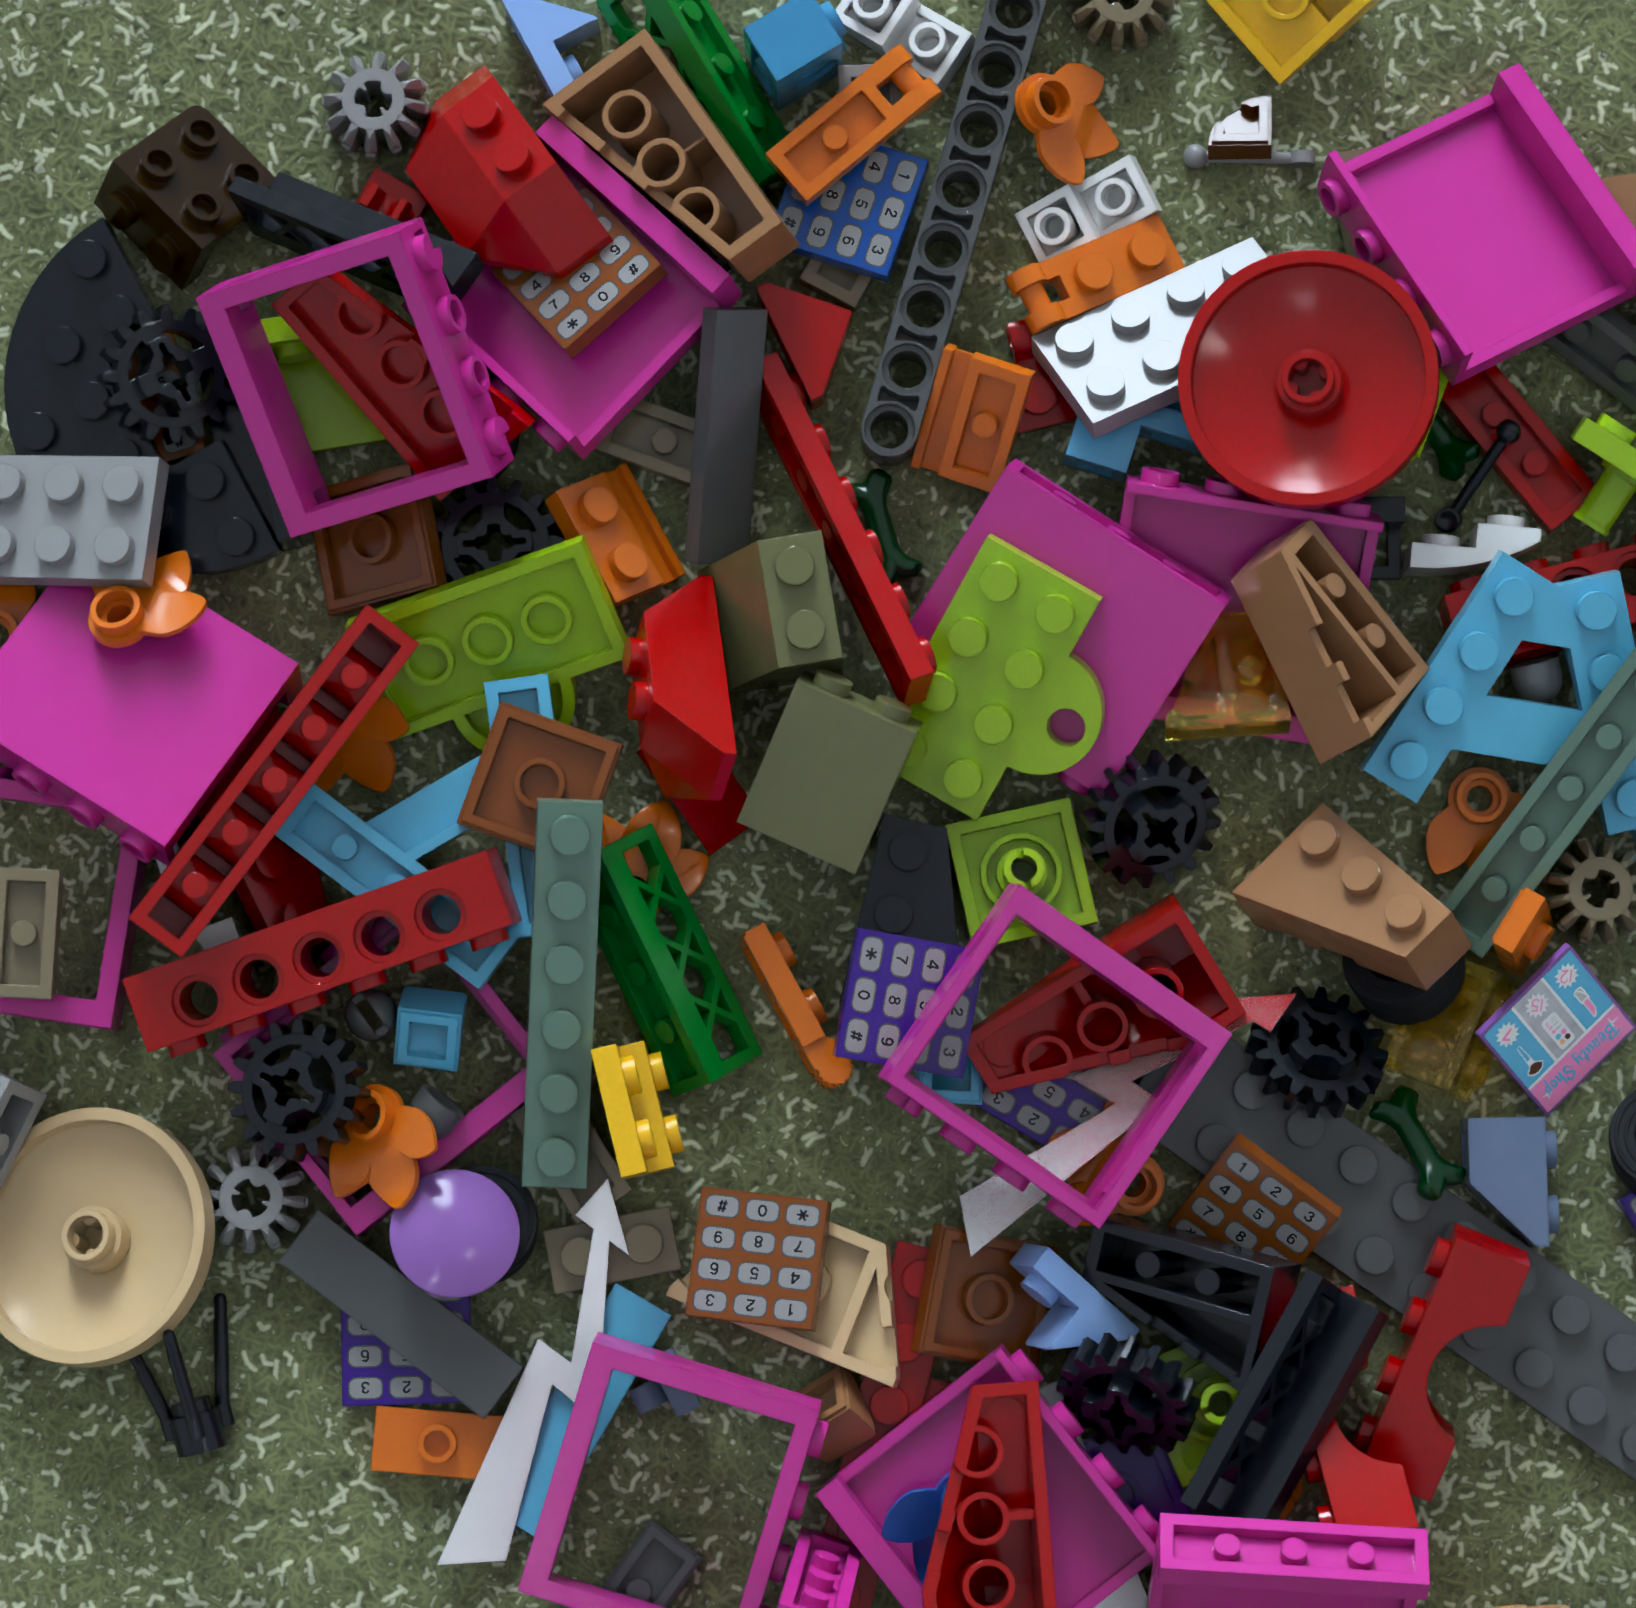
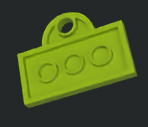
M990 533L982 544L929 641L935 655L937 670L933 674L926 700L909 706L913 710L910 717L923 722L901 774V778L977 821L1008 767L1031 775H1049L1064 771L1085 757L1102 731L1106 709L1105 697L1094 671L1083 659L1074 654L1073 650L1103 596ZM1060 709L1076 711L1085 723L1084 736L1074 742H1066L1059 739L1051 729V717L1055 711Z
M584 534L374 609L419 643L382 693V695L398 705L409 724V731L399 738L453 720L461 734L481 751H483L490 732L483 682L547 673L550 680L555 720L570 726L578 701L576 676L623 660L624 645L627 639ZM357 616L348 619L345 625L346 630Z

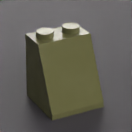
M822 530L757 540L697 571L698 577L700 575L712 576L714 580L729 695L795 684L804 670L815 674L817 669H826L843 676V654Z
M817 669L816 673L812 674L804 670L795 682L736 822L856 874L873 844L923 722L910 717L913 712L912 708L901 701L885 695H877L874 701L851 691L853 683L835 672Z

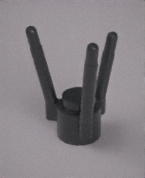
M218 1293L214 1296L215 1405L212 1406L209 1395L194 1397L174 1331L167 1329L162 1335L180 1402L172 1404L174 1416L142 1355L139 1354L129 1359L160 1420L165 1442L174 1441L178 1457L193 1456L227 1445L228 1439L225 1427L235 1424L229 1396L227 1298L223 1293Z

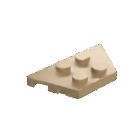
M829 1222L816 1331L732 1322L897 1389L899 1385L900 1368L890 1246L832 1222ZM690 1272L682 1280L677 1279L670 1285L666 1296L686 1304Z

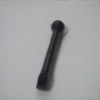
M1506 419L1498 424L1496 440L1451 506L1444 507L1437 513L1435 523L1441 531L1450 533L1461 526L1463 521L1461 512L1506 446L1519 440L1521 428L1516 421Z

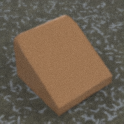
M838 1366L797 1391L798 1393L822 1400L818 1419L829 1422L819 1459L823 1462H833L876 1434L874 1422L851 1370Z

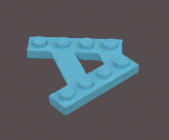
M1498 550L1427 660L1426 664L1430 669L1398 705L1359 767L1417 804L1452 749L1547 765L1635 648L1620 571L1614 569L1552 583L1507 553ZM1521 641L1558 646L1566 650L1577 708L1489 694L1488 692ZM1636 757L1598 806L1602 830L1607 835L1636 829Z
M547 673L483 682L490 729L501 701L555 720L550 680ZM480 756L367 822H364L317 785L313 784L275 836L355 896L428 871L418 861L472 830L456 822ZM506 841L509 867L508 880L522 921L506 927L509 940L478 951H472L469 940L445 948L449 961L443 963L479 990H482L520 939L531 938L535 852ZM439 895L434 900L431 908L433 921L441 929L453 931L458 926L461 917L458 904L452 898L445 895ZM384 917L386 920H388L390 923L396 926V924L392 920Z

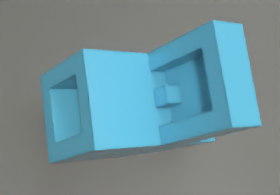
M1177 401L1096 439H1093L1077 416L1063 464L1123 483L1138 436L1198 454L1199 450L1189 434L1183 419L1180 402Z

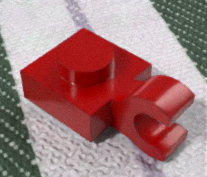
M1025 320L1008 323L1005 331L1014 364L1036 371L1017 436L1075 422V412L1032 354V334Z

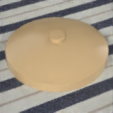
M102 1107L80 1108L62 1112L31 1127L0 1190V1333L7 1340L33 1356L56 1364L83 1368L103 1367L123 1362L147 1351L163 1340L162 1335L164 1331L175 1329L196 1301L210 1268L215 1242V1215L209 1186L202 1170L192 1154L174 1135L161 1126L138 1115L123 1110Z

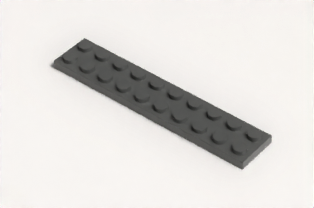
M1230 1037L1158 1144L1204 1176L1238 1132L1343 1209L1337 1221L1314 1248L1312 1253L1402 1317L1413 1295L1423 1299L1432 1278L1431 1275L1424 1273L1431 1248L1438 1236L1448 1240L1454 1223L1527 1251L1531 1267L1506 1326H1487L1466 1331L1452 1339L1445 1347L1636 1481V1322L1445 1187L1442 1196L1436 1201H1430L1419 1196L1416 1191L1419 1179L1418 1169L1343 1115L1340 1118H1334L1327 1106H1321L1315 1119L1309 1118L1306 1112V1104L1297 1102L1289 1111L1284 1109L1283 1101L1285 1095L1280 1091L1270 1095H1265L1262 1092L1267 1076L1250 1075L1248 1069L1254 1056L1246 1053L1245 1046ZM1176 1060L1145 1074L1138 1083V1086L1153 1094Z

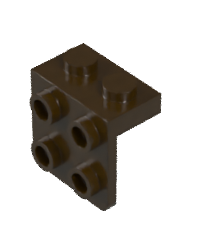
M195 105L114 159L94 204L103 212L104 217L113 227L121 230L147 255L148 260L156 270L166 274L183 290L201 275L215 244L245 223V217L241 215L227 191L235 178L240 176L268 188L275 179V176L208 110L202 106Z

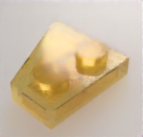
M1246 612L1220 614L1200 645L1183 678L1182 688L1175 705L1169 711L1164 729L1165 741L1289 733L1291 715L1288 698Z

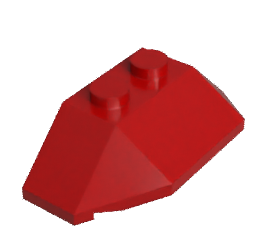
M483 65L434 102L405 171L458 245L477 252L482 263L485 265L519 271L542 272L544 276L563 279L614 241L486 65Z
M700 575L643 612L637 636L627 637L622 668L623 674L632 676L633 680L628 695L629 720L637 721L640 748L663 796L675 799L722 801L737 751L714 580L712 576Z

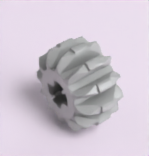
M375 52L372 59V68L367 69L364 68L362 60L357 55L352 56L349 59V63L354 75L349 78L341 72H332L330 76L331 83L340 93H329L322 96L324 109L335 113L326 121V127L331 135L345 133L341 145L343 150L349 154L356 151L365 140V155L369 161H377L380 155V144L382 143L388 144L390 152L394 157H400L403 154V149L398 137L403 134L408 139L417 142L422 132L412 120H423L430 115L429 105L421 100H417L427 91L426 85L422 78L407 80L411 68L404 59L396 62L387 71L388 64L384 52ZM383 95L387 106L390 108L386 111L383 107H380L381 116L369 117L365 106L362 104L366 101L369 105H372L371 96Z
M258 1143L253 1144L250 1151L249 1166L241 1151L233 1147L226 1152L227 1159L233 1169L231 1173L216 1164H211L207 1169L210 1177L222 1183L220 1190L209 1188L212 1201H219L220 1207L214 1210L215 1225L224 1220L229 1222L221 1232L219 1242L229 1246L236 1240L243 1229L242 1245L245 1253H256L259 1246V1231H262L265 1241L271 1249L280 1248L283 1245L282 1237L275 1225L279 1223L285 1229L298 1233L302 1228V1224L298 1219L287 1214L289 1206L301 1209L310 1206L309 1197L301 1195L290 1196L289 1194L290 1188L301 1185L306 1181L305 1173L303 1171H296L283 1178L280 1176L289 1163V1160L285 1158L284 1151L279 1157L274 1156L267 1168H265L267 1154L261 1152L262 1144ZM248 1182H251L254 1187H267L269 1190L270 1201H262V1204L267 1206V1209L260 1215L254 1209H242L240 1207L239 1195L247 1196V1193L242 1191V1188Z

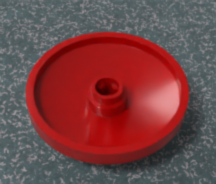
M1297 250L1283 252L1256 261L1236 272L1224 281L1199 309L1186 334L1178 367V393L1183 419L1191 438L1209 466L1223 480L1245 495L1269 505L1295 510H1319L1349 504L1366 497L1391 481L1407 466L1425 440L1433 422L1439 396L1440 372L1438 356L1433 336L1418 305L1408 292L1384 271L1366 261L1334 251Z

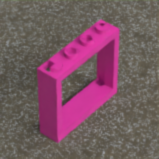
M422 217L222 281L195 298L290 538L492 478L514 460L505 435L510 428L505 419L498 416L489 394L490 378L483 360L473 352L465 331L467 320L464 307L459 298L450 292L442 271L443 255L441 248L433 247ZM388 256L466 460L331 500L253 300Z
M0 766V800L65 809L66 802L48 791L43 797L31 793L12 777L13 769ZM121 846L96 1000L57 994L55 1001L0 998V1014L120 1032L126 996L122 979L129 977L137 925L130 921L128 917L141 901L147 863L135 858Z
M1009 883L877 1077L891 1086L885 1097L917 1119L922 1110L925 1109L944 1122L938 1134L969 1156L978 1146L998 1161L991 1171L1013 1187L1024 1192L1029 1183L1049 1195L1051 1198L1044 1208L1074 1229L1078 1227L1082 1220L1100 1229L1226 1045L1232 1033L1020 884ZM1014 919H1017L1189 1040L1084 1195L909 1074Z
M378 917L374 921L375 925L371 928V937L379 949L385 950L400 938L398 928L384 917ZM332 944L319 956L325 963L319 970L324 973H332L339 962L338 951L334 944ZM456 973L526 1061L527 1030L488 982L482 990H479ZM338 986L325 990V995L327 996ZM287 1004L264 1012L268 1022L267 1025L231 1037L229 1030H227L219 1037L224 1045L215 1051L213 1055L234 1082L243 1081L245 1072L238 1069L233 1062L236 1057L248 1059L254 1054L248 1039L256 1036L270 1041V1024L277 1022L289 1026L294 1022L295 1018L301 1017L307 1011L291 1016ZM525 1068L465 1115L446 1138L437 1140V1152L429 1157L417 1159L420 1170L419 1180L429 1174L447 1169L511 1117L510 1114L524 1106ZM307 1150L304 1162H298L356 1236L366 1234L395 1209L385 1203L374 1190L361 1200H358L354 1194L342 1199L336 1198L331 1188L329 1163L325 1158L311 1156Z
M598 1331L591 1345L518 1591L570 1608H667L553 1573L612 1373L615 1369L794 1424L739 1608H773L763 1605L761 1602L768 1580L781 1583L792 1546L780 1542L786 1520L789 1518L800 1521L810 1488V1483L799 1480L805 1457L809 1456L819 1459L829 1422L818 1419L822 1400Z

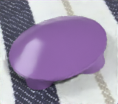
M450 1169L429 1174L419 1180L418 1187L408 1204L403 1209H394L390 1222L389 1239L392 1254L398 1267L414 1285L432 1298H463L489 1289L507 1273L518 1251L520 1226L511 1200L496 1183L475 1172Z

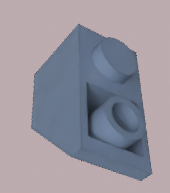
M1545 1117L1461 1119V1166L1467 1171L1462 1185L1528 1247H1550L1549 1234L1558 1233L1560 1225L1557 1195H1548L1547 1169H1556L1557 1138L1555 1131L1546 1130Z

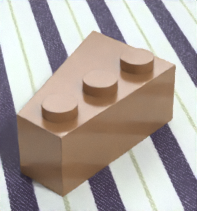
M1311 518L1261 547L1231 580L1320 765L1371 738L1430 669Z
M1324 803L1314 810L1232 891V894L1252 923L1259 928L1269 932L1275 929L1301 939L1306 946L1322 952L1324 949L1349 957L1354 959L1356 964L1419 987L1425 991L1473 946L1451 910Z

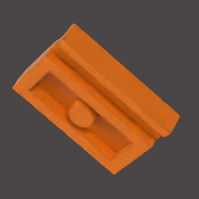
M948 343L943 348L910 466L917 469L923 467L938 472V476L991 492L1004 469L1009 465L1036 371L979 352L973 354L958 349L957 345Z
M627 463L619 465L616 469L607 473L604 471L559 489L545 500L565 540L584 534L615 608L649 594L661 586L670 585L686 574Z

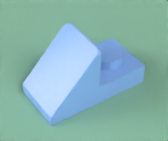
M502 0L505 14L550 97L583 74L573 54L564 58L560 54L599 34L601 31L597 17L541 0Z
M1024 1243L1009 1262L1010 1265L1025 1277L1020 1284L1021 1287L1040 1304L1051 1308L1026 1340L1025 1344L1027 1346L1055 1350L1079 1347L1086 1337L1099 1344L1104 1333H1111L1117 1341L1128 1340L1130 1335L1136 1336L1140 1329L1049 1247Z

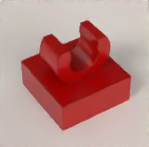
M375 167L355 201L357 204L401 222L418 217L423 218L430 206L421 192Z

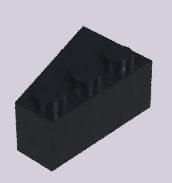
M884 814L857 927L958 945L947 828ZM848 968L845 976L839 1006H842Z
M1114 1214L1108 1216L1100 1229L1093 1226L1082 1277L1097 1291L1145 1325L1154 1326L1180 1345L1179 1349L1191 1358L1203 1361L1230 1380L1229 1385L1240 1392L1296 1290L1302 1264L1136 1216Z

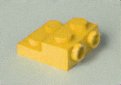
M1380 0L1206 1L1279 85H1284L1330 42H1336Z
M644 1040L622 1046L612 1044L591 1049L621 1178L628 1180L676 1168L673 1154L685 1152L676 1114L665 1117L663 1115L658 1091L667 1090L670 1087L661 1051L649 1054Z

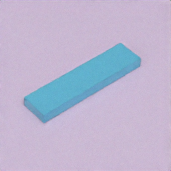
M615 1283L605 1300L603 1333L653 1348L672 1315L622 1285ZM613 1370L586 1462L636 1376ZM556 1387L548 1398L515 1525L534 1536L574 1405V1402Z

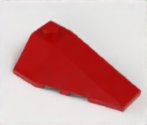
M1173 893L1128 919L1099 939L1222 1027H1226L1247 1014ZM1071 958L975 1025L971 1030L967 1054L991 1093L995 1094L1067 1077L1072 1072L1106 1064L1114 1066L1131 1062L1132 1058L1169 1050V1052L1182 1050L1189 1040Z
M1038 1380L971 1385L921 1590L923 1608H1057Z

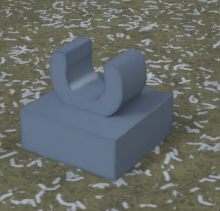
M674 1347L664 1351L677 1355ZM651 1380L629 1391L640 1415L668 1400L677 1418L702 1405L699 1396Z

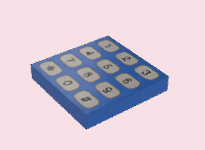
M879 146L808 206L786 184L777 212L800 243V246L793 250L792 253L888 283L929 169L928 160L885 146Z

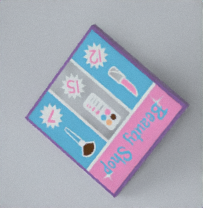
M1565 942L1475 1034L1545 1116H1548L1636 1029V1025L1575 950Z

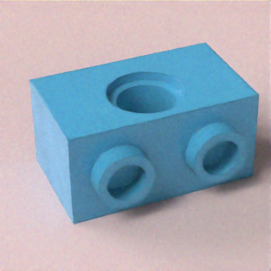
M789 0L743 28L745 59L778 111L838 76V65H842V52L846 50L842 36L847 34L838 13L829 1L819 5L816 0Z

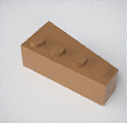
M645 28L542 104L551 115L553 114L621 177L747 282L750 283L800 246L798 240L668 56Z

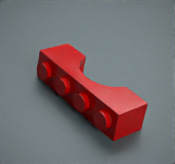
M1454 1223L1448 1240L1438 1236L1431 1248L1424 1268V1273L1432 1276L1423 1299L1415 1295L1411 1297L1399 1328V1332L1407 1334L1406 1340L1398 1357L1388 1354L1385 1358L1375 1384V1390L1383 1393L1374 1416L1366 1412L1362 1414L1351 1444L1359 1451L1374 1459L1401 1464L1410 1494L1431 1502L1455 1446L1454 1428L1434 1406L1427 1390V1380L1431 1366L1442 1348L1458 1335L1480 1327L1506 1326L1531 1267L1527 1251L1457 1223Z
M1353 1285L1339 1287L1342 1291L1356 1297ZM1369 1354L1358 1374L1368 1367ZM1334 1416L1304 1471L1308 1485L1319 1482L1325 1504L1315 1507L1317 1522L1419 1529L1403 1466L1374 1459L1359 1451L1346 1439Z

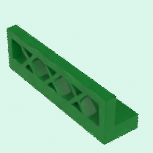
M597 0V6L621 45L644 29L633 25L621 5L624 0ZM642 0L646 6L645 29L659 46L671 48L678 60L677 71L697 99L703 102L711 119L759 187L762 188L765 185L783 181V178L766 160L765 153L788 134L709 1Z
M652 823L602 847L597 941L651 1052L661 1051L672 1096L675 1097L708 1085L763 1054ZM638 845L649 867L646 883L633 877L622 854ZM658 906L670 911L677 925L674 941L662 936L655 923ZM686 964L698 969L705 983L702 999L690 994L683 980ZM714 1021L727 1028L737 1049V1052L723 1060L711 1038Z

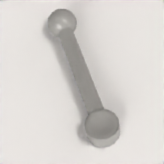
M1191 144L1184 150L1183 160L1187 166L1194 169L1202 167L1205 163L1289 164L1294 167H1312L1315 165V152L1312 150L1271 152V159L1208 160V150L1202 145Z

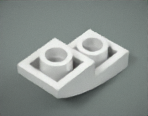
M842 0L836 8V12L842 20L846 32L883 56L895 46L902 44L914 58L911 64L912 67L924 80L930 77L942 92H944L975 43L973 33L925 7L919 0Z
M1127 155L1086 178L1082 184L1078 186L1067 184L1014 215L1040 263L1156 213L1160 214L1163 210L1136 157Z
M1498 514L1487 516V523H1477L1470 531L1469 547H1461L1460 538L1457 536L1422 535L1421 543L1412 542L1405 550L1403 575L1425 577L1448 576L1486 569L1498 550L1507 553L1514 559L1531 551L1541 541L1542 529L1525 527L1526 519L1523 517Z

